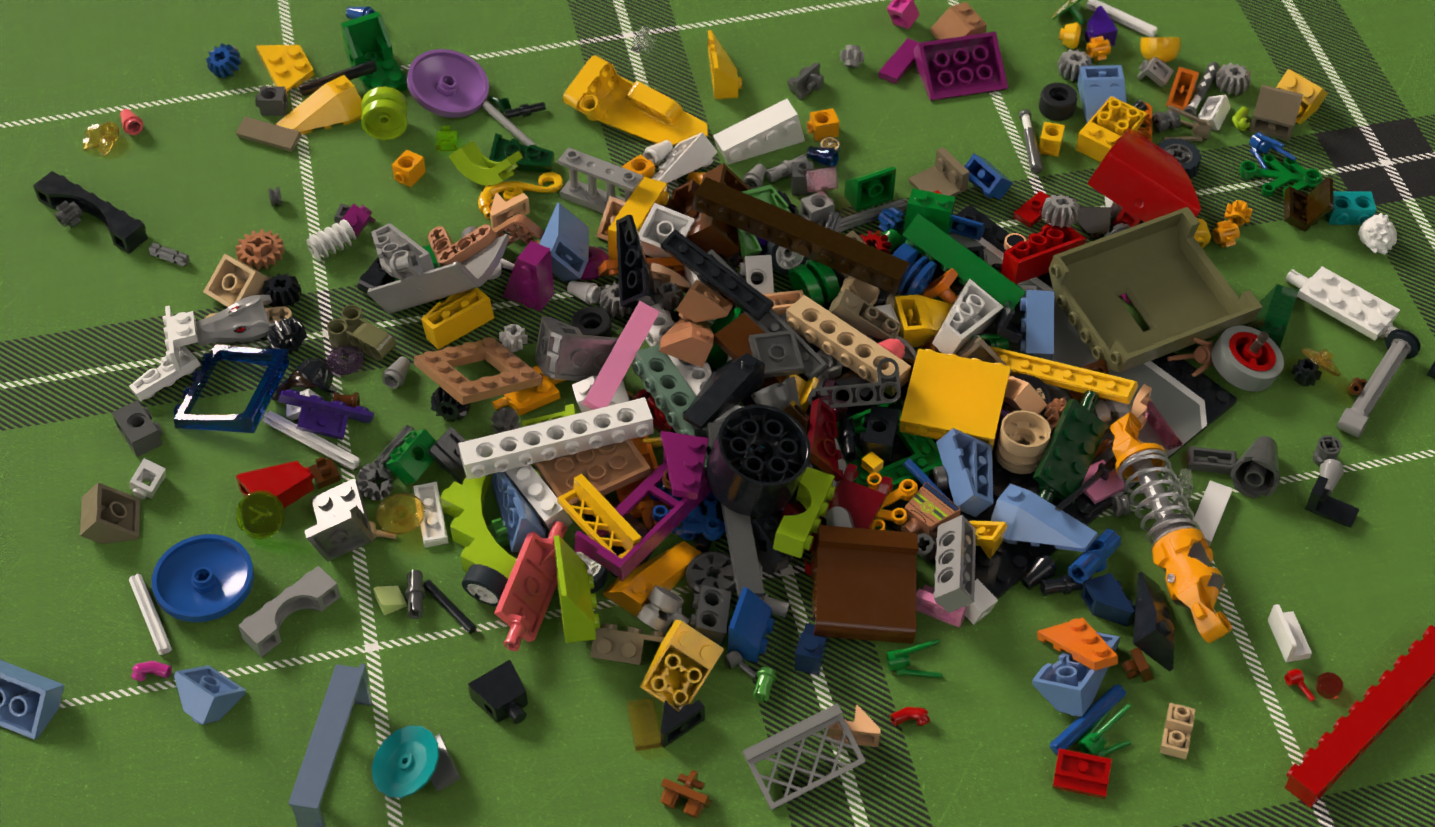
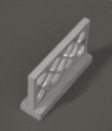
M838 703L742 751V755L746 763H748L770 810L866 762L842 715ZM837 722L840 723L844 731L841 741L826 737L829 726ZM825 729L823 735L817 734V732ZM814 736L822 739L817 753L803 749L807 737ZM845 737H847L850 745L844 743ZM825 740L839 745L835 759L820 755ZM801 741L800 747H797V746H794V745H793V744H795V743ZM788 747L798 751L794 765L779 761L783 749ZM842 747L852 749L858 760L850 764L838 761ZM778 752L776 759L769 757ZM801 752L816 757L812 771L797 767ZM819 758L834 763L831 774L823 776L815 773ZM763 759L773 762L774 766L771 776L767 777L759 774L755 763ZM777 764L792 769L788 783L773 779ZM837 764L844 766L841 769L835 771ZM795 770L810 775L807 786L799 788L791 785ZM813 776L818 777V778H821V779H819V780H817V781L811 783V782H812V779H813ZM762 779L769 781L767 788ZM772 782L787 787L784 797L776 802H773L769 794ZM790 788H791V789H794V790H797V791H795V792H793V793H791V794L788 795V792H789V789H790Z

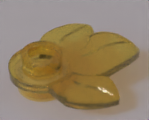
M106 122L103 125L95 124L88 127L84 131L87 136L82 142V149L85 151L98 147L102 156L106 155L115 145V140L119 136V127L114 122Z

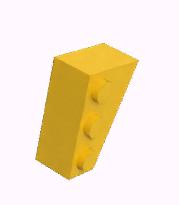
M474 288L451 295L443 303L438 302L421 320L426 339L439 350L494 319L490 298L479 288Z

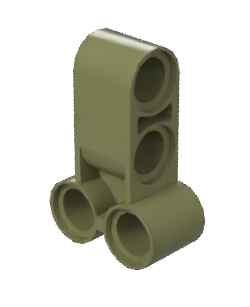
M357 305L344 307L342 319L331 320L327 325L329 342L332 347L337 349L349 345L374 360L381 361L396 346L395 339L389 333L363 319L362 310Z

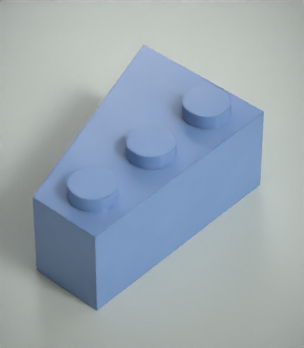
M1027 290L1025 298H1021L1020 311H1022L1020 331L1023 332V339L1020 340V353L1052 360L1054 355V291Z

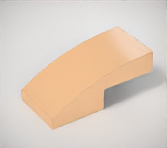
M651 262L648 264L652 278L661 281L660 286L663 283L670 282L676 283L678 289H682V292L690 288V283L675 271Z

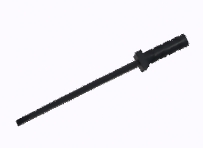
M1115 455L1105 464L1100 463L1095 475L1057 505L1055 510L1059 512L1100 478L1107 481L1110 472L1115 468L1117 461Z

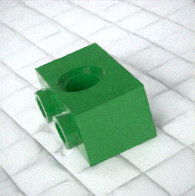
M426 429L409 432L403 439L405 441L404 444L392 451L390 454L391 459L386 464L404 485L416 482L434 461L427 451L435 444L436 440Z

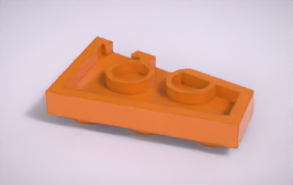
M1084 618L1072 619L1069 622L1037 631V639L1043 643L1049 641L1053 644L1054 649L1059 652L1063 650L1072 654V659L1094 671L1118 664V655Z

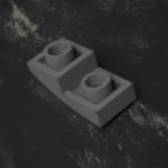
M440 733L435 736L439 744V760L436 770L430 778L438 792L461 779L456 763L450 756L446 743Z

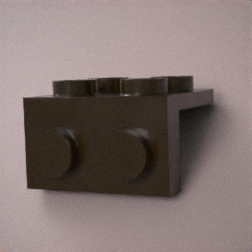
M1327 177L1308 195L1289 186L1284 191V221L1304 232L1311 226L1316 225L1319 219L1325 214L1330 213L1334 207L1333 179Z

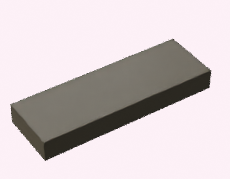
M245 116L236 132L240 138L289 152L294 151L302 136L299 131Z

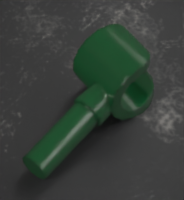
M492 95L489 96V100L498 105L501 113L506 109H512L509 98L498 99Z

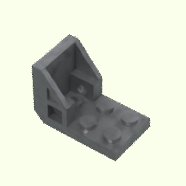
M542 316L534 359L545 376L560 380L582 381L591 376H598L619 338L583 335L579 328L551 317Z
M355 478L311 498L317 524L304 531L307 540L327 562L373 541L374 538L364 501Z

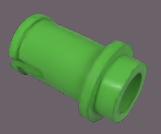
M762 667L757 672L758 680L753 692L754 699L761 702L769 700L772 684L777 679L776 672L772 668Z

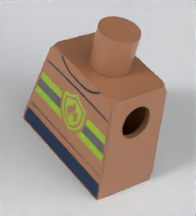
M926 482L905 506L904 510L907 513V521L901 527V531L918 534L925 533L935 538L938 526L960 516L961 508Z

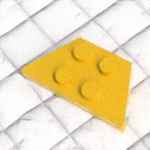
M300 45L256 46L257 52L275 86L285 87L286 93L293 87L297 89L304 81L314 76L313 67Z

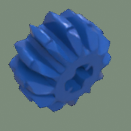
M221 43L219 48L214 46V51L208 52L210 57L206 58L207 67L216 77L220 78L222 76L227 79L229 74L234 76L233 72L235 70L240 71L238 65L242 64L240 53L230 44L226 46Z

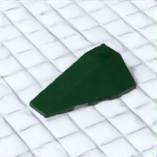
M1276 284L1259 302L1262 305V309L1256 320L1241 326L1252 327L1261 332L1268 333L1269 338L1280 349L1299 290Z

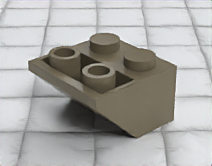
M1262 85L1249 131L1261 132L1263 135L1290 141L1303 94Z

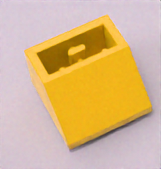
M1290 69L1287 70L1276 87L1303 94L1295 121L1298 124H1301L1315 113L1328 95V92Z

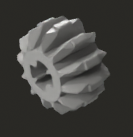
M1069 49L1068 52H1063L1057 65L1059 75L1064 76V79L1078 81L1080 67L1092 66L1091 56L1086 55L1085 51L1079 52L1078 49L1076 51Z
M1230 62L1229 65H1222L1216 75V87L1221 88V92H1227L1228 95L1230 93L1235 96L1238 93L1244 94L1251 83V71L1246 70V66H1239V63L1233 65Z
M1061 194L1059 196L1051 195L1044 202L1042 218L1045 219L1046 223H1052L1053 227H1070L1071 224H1076L1078 220L1080 204L1076 202V199H1070L1069 196H1062Z
M613 282L612 286L606 285L604 290H601L600 307L607 311L608 314H611L613 319L616 316L623 318L624 314L631 315L632 310H635L634 308L620 307L619 284Z

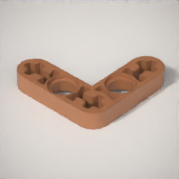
M522 214L514 215L493 228L496 238L505 235L502 231L509 232L512 235L509 236L507 246L519 239L527 245L530 241L539 244L540 241L533 239L532 236L538 237L541 240L545 232L531 219Z
M487 224L480 226L454 244L443 226L434 228L428 234L432 250L442 267L453 264L456 261L462 263L490 245L496 238V233Z

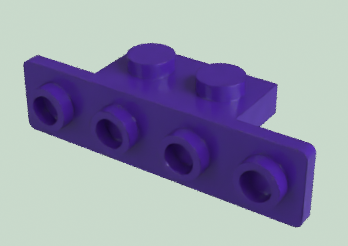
M295 390L281 391L278 402L301 407L296 429L340 440L344 438L348 419L370 423L374 418V412H370L368 408L361 406L349 407L341 401H324L320 396L310 395L308 397L300 395Z

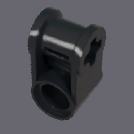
M377 257L368 270L361 275L358 281V290L367 293L369 288L394 282L395 277H392L382 269L379 257Z

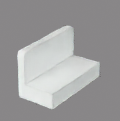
M1279 604L1273 605L1268 623L1285 662L1309 659L1312 652L1294 611L1283 613Z

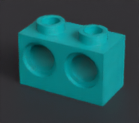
M1333 191L1334 207L1330 213L1326 214L1329 225H1362L1368 218L1373 217L1377 210L1372 192Z

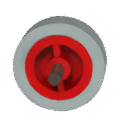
M1238 325L1227 328L1217 340L1211 352L1212 362L1219 374L1232 385L1246 391L1258 392L1269 388L1284 367L1283 355L1275 342L1269 338L1268 333L1248 326Z

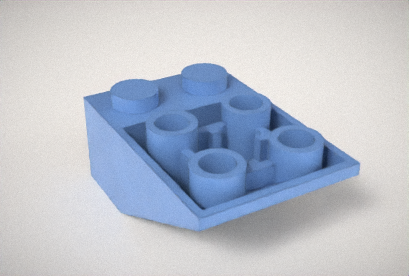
M1121 65L1080 67L1077 86L1086 124L1110 96L1126 103L1125 80Z
M557 203L539 244L550 248L552 273L563 282L581 279L588 262L589 227L564 206Z

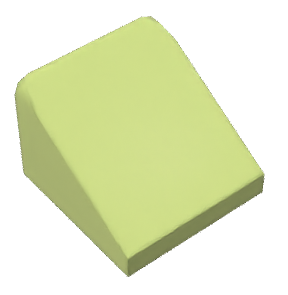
M378 586L373 588L375 598L384 616L407 607V603L398 586Z

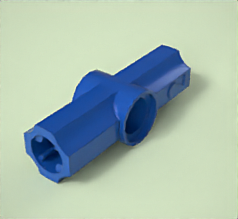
M1106 529L1101 533L1086 552H1083L1068 568V574L1075 582L1083 584L1095 572H1101L1106 569V560L1121 545V537L1116 534L1115 530Z

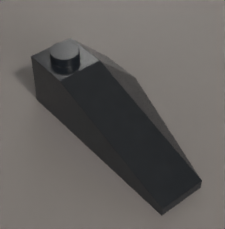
M627 215L616 220L620 307L635 309L639 301L652 306L655 305L654 281L633 216Z

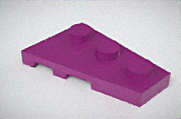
M661 431L660 438L664 448L673 496L697 500L709 438Z

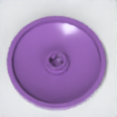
M435 49L420 54L411 63L407 75V86L415 101L426 110L444 117L457 118L475 113L482 107L483 102L486 101L489 91L488 78L482 67L467 55L453 50Z

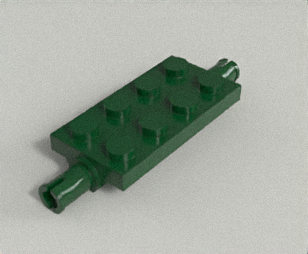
M1093 391L1085 392L1081 404L1075 399L1068 400L1033 476L1040 483L1039 496L1049 503H1052L1055 498L1064 501L1081 487L1108 427L1106 423L1092 413L1100 398L1098 395L1095 396L1096 393Z

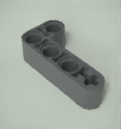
M892 358L882 359L877 366V383L815 388L808 395L809 404L812 405L813 397L817 396V392H820L822 396H830L828 392L830 390H833L832 400L834 404L829 405L830 400H823V402L831 408L894 403L901 396L898 363ZM891 362L894 364L895 371L892 375L888 376L882 373L881 369L884 363ZM887 386H894L897 389L895 398H885L884 389ZM870 388L873 391V397L870 401H863L860 398L862 389ZM840 390H846L849 393V400L846 403H839L836 396Z

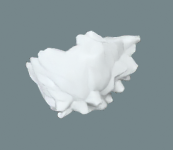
M1382 213L1373 215V217L1368 218L1360 226L1358 232L1360 241L1363 245L1366 244L1374 254L1379 252L1386 255L1388 250H1391L1392 246L1397 242V232L1393 223L1389 221L1388 215L1383 216Z

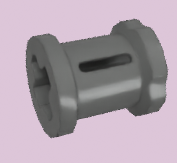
M925 533L917 535V554L926 561L934 560L937 551L936 541Z

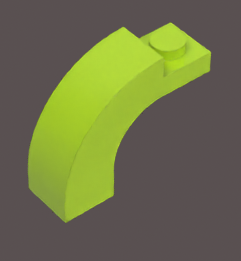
M474 140L449 156L455 167L466 178L481 185H496L514 175L512 170L518 167L517 162L523 158L520 152L517 151L501 162H494L482 154Z

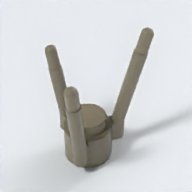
M1168 106L1170 110L1195 121V123L1180 120L1181 125L1193 128L1192 134L1195 136L1165 137L1164 140L1175 138L1200 143L1202 139L1208 140L1212 126L1211 123H1207L1208 120L1200 119L1174 106Z

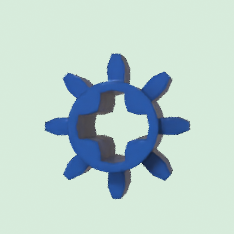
M885 208L879 214L878 220L881 224L878 227L884 232L889 229L899 232L904 226L905 221L902 219L904 213L898 208Z

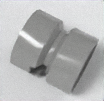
M1106 399L1105 402L1098 400L1092 413L1108 425L1107 429H1109L1112 423L1129 413V410L1125 403Z
M655 585L648 597L650 602L643 605L638 618L650 627L665 633L673 621L671 615L677 614L683 600L667 589Z

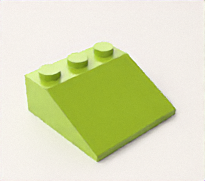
M555 535L557 582L565 643L595 640V629H600L599 614L593 613V609L597 608L596 594L590 593V589H594L593 574H588L586 563L559 535Z

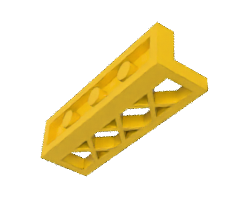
M583 474L574 478L573 490L557 498V503L592 540L614 553L612 546L623 547L626 551L618 555L621 559L641 540V536ZM577 497L582 504L581 507L572 506L568 501ZM583 514L594 515L596 522L585 521L582 518ZM597 530L609 531L611 538L599 537Z

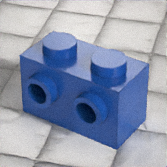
M975 153L964 166L969 171L968 181L975 186L979 185L982 188L981 192L990 199L995 197L1001 200L1013 184L1010 179L988 160Z

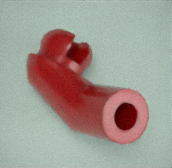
M908 706L890 714V720L894 726L910 719H916L918 726H923L930 722L929 712L921 707Z

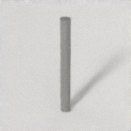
M488 101L483 102L482 108L525 146H537Z

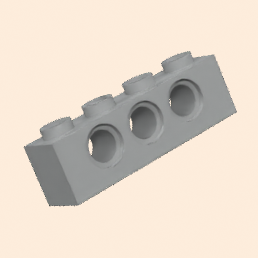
M963 515L939 525L937 530L936 572L934 574L935 591L933 596L936 603L941 605L948 613L974 603L976 529Z

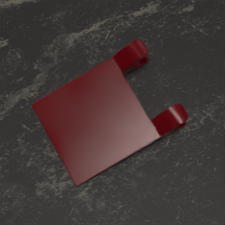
M848 464L844 472V479L839 483L832 501L829 502L827 512L833 507H844L850 512L855 528L870 529L886 497L893 489L892 478L884 476L878 491L855 483L854 481L858 476L857 466Z

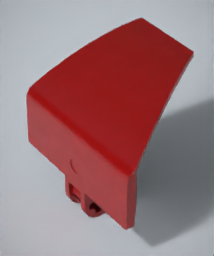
M1131 128L1113 145L1087 183L1090 187L1122 207L1112 226L1121 223L1126 225L1127 223L1130 227L1138 225L1141 220L1147 222L1186 207L1190 209L1195 217L1201 211L1193 184L1178 160Z

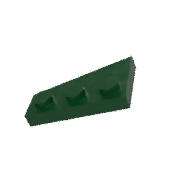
M495 133L489 160L501 162L519 151L523 158L517 162L518 167L514 170L551 172L554 161L553 151L534 145L525 146L519 144V140L513 138L507 140L502 138L501 134Z

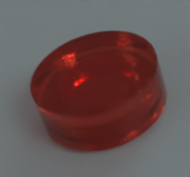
M1331 672L1322 673L1315 685L1319 695L1327 699L1337 698L1344 686L1342 679Z

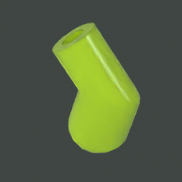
M1241 107L1232 117V121L1239 131H1246L1251 124L1250 121L1246 122L1248 119L1246 116L1249 114V110L1246 107Z

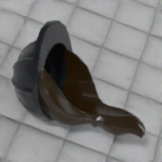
M317 358L303 361L300 365H297V370L283 384L277 387L271 399L277 401L281 391L289 390L291 387H319L334 394L337 392V389L332 384L333 374L329 364Z

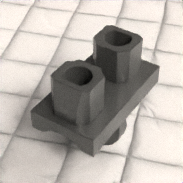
M814 63L810 67H804L800 70V75L797 78L792 77L788 80L789 89L796 92L797 99L802 100L812 90L819 91L823 88L824 77L820 74L819 63Z

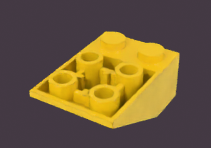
M1110 96L1078 133L1076 151L1102 162L1109 150L1129 128L1137 132L1147 113Z
M918 294L896 296L893 309L899 323L902 324L898 336L905 339L912 347L922 345L932 335L936 337L953 304Z
M676 619L663 639L640 688L662 702L666 700L676 711L680 712L685 705L692 702L724 651V648L683 621Z

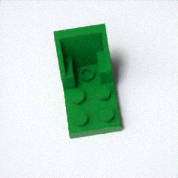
M379 11L341 23L345 51L350 66L353 67L374 60L376 63V72L358 77L366 92L376 87H390L400 92L407 90V78L394 59L392 45Z

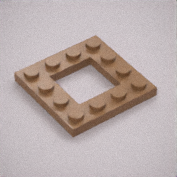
M490 337L414 356V365L462 405L542 385V376L496 339ZM486 360L501 373L470 381L454 367Z

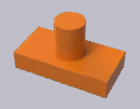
M951 268L930 282L920 295L932 299L938 295L944 302L952 304L958 296L949 287L958 276V273Z

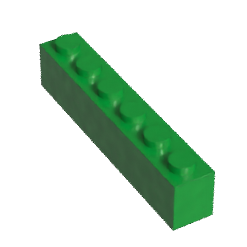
M918 213L903 233V236L907 238L905 243H908L915 249L917 247L925 251L923 256L928 257V260L934 262L936 259L942 264L940 268L943 271L947 272L953 268L960 277L958 282L965 286L968 280L971 279L1003 307L1007 300L1012 302L1015 311L1021 302V298H1025V290Z

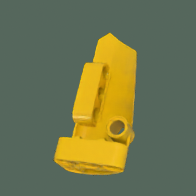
M593 55L587 61L563 95L564 104L585 114L589 120L602 122L656 144L668 140L674 146L700 133L708 137L707 123L683 111L676 101L641 82L635 81V83H632L621 77L610 62L597 55Z

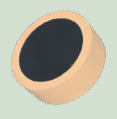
M1018 233L1007 235L1004 241L1005 250H1008L1020 241H1026V238Z

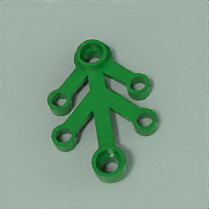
M1271 154L1264 155L1263 161L1267 168H1273L1276 171L1259 169L1257 164L1250 160L1243 161L1239 168L1240 176L1246 180L1254 176L1276 179L1270 183L1263 184L1261 194L1265 197L1273 196L1276 189L1290 181L1297 182L1291 187L1298 191L1306 187L1316 188L1322 182L1320 171L1316 169L1306 170L1297 163V160L1293 161L1287 157L1282 165ZM1289 186L1284 187V190H1283V193H1282V196H1283V197H1284V191H1285Z

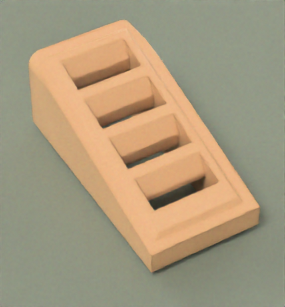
M803 290L763 295L773 301L774 306L772 309L782 316L804 293Z

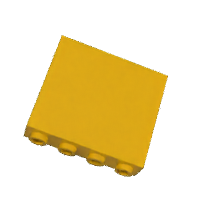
M918 349L900 418V432L939 440L954 428L992 445L993 451L1011 367L1005 366L1002 363L984 362L977 358L969 359L959 357L956 354L938 353L931 349Z

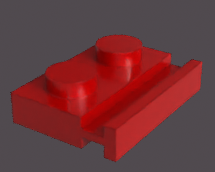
M1059 748L1052 788L1105 799L1112 759Z

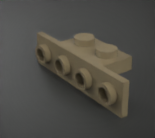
M602 623V628L595 629L596 639L592 642L590 657L641 665L645 640L662 643L667 633L652 631L651 635L642 634V629L627 627L626 632L617 630V625Z

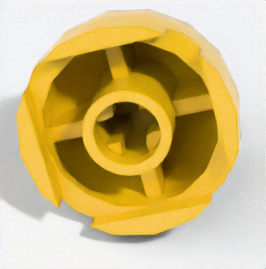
M1141 37L1140 50L1146 60L1149 61L1157 57L1165 64L1166 62L1173 61L1178 56L1181 48V37Z

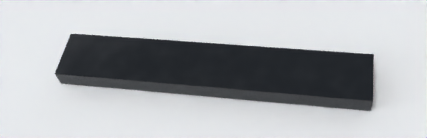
M676 229L660 244L664 251L757 321H760L774 306L773 301Z

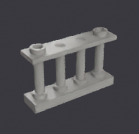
M569 147L558 159V164L569 168L570 180L560 191V197L604 214L609 196L627 201L644 179L641 174ZM578 172L587 175L588 185L578 181ZM596 178L606 182V191L597 188ZM615 186L625 189V199L615 195Z

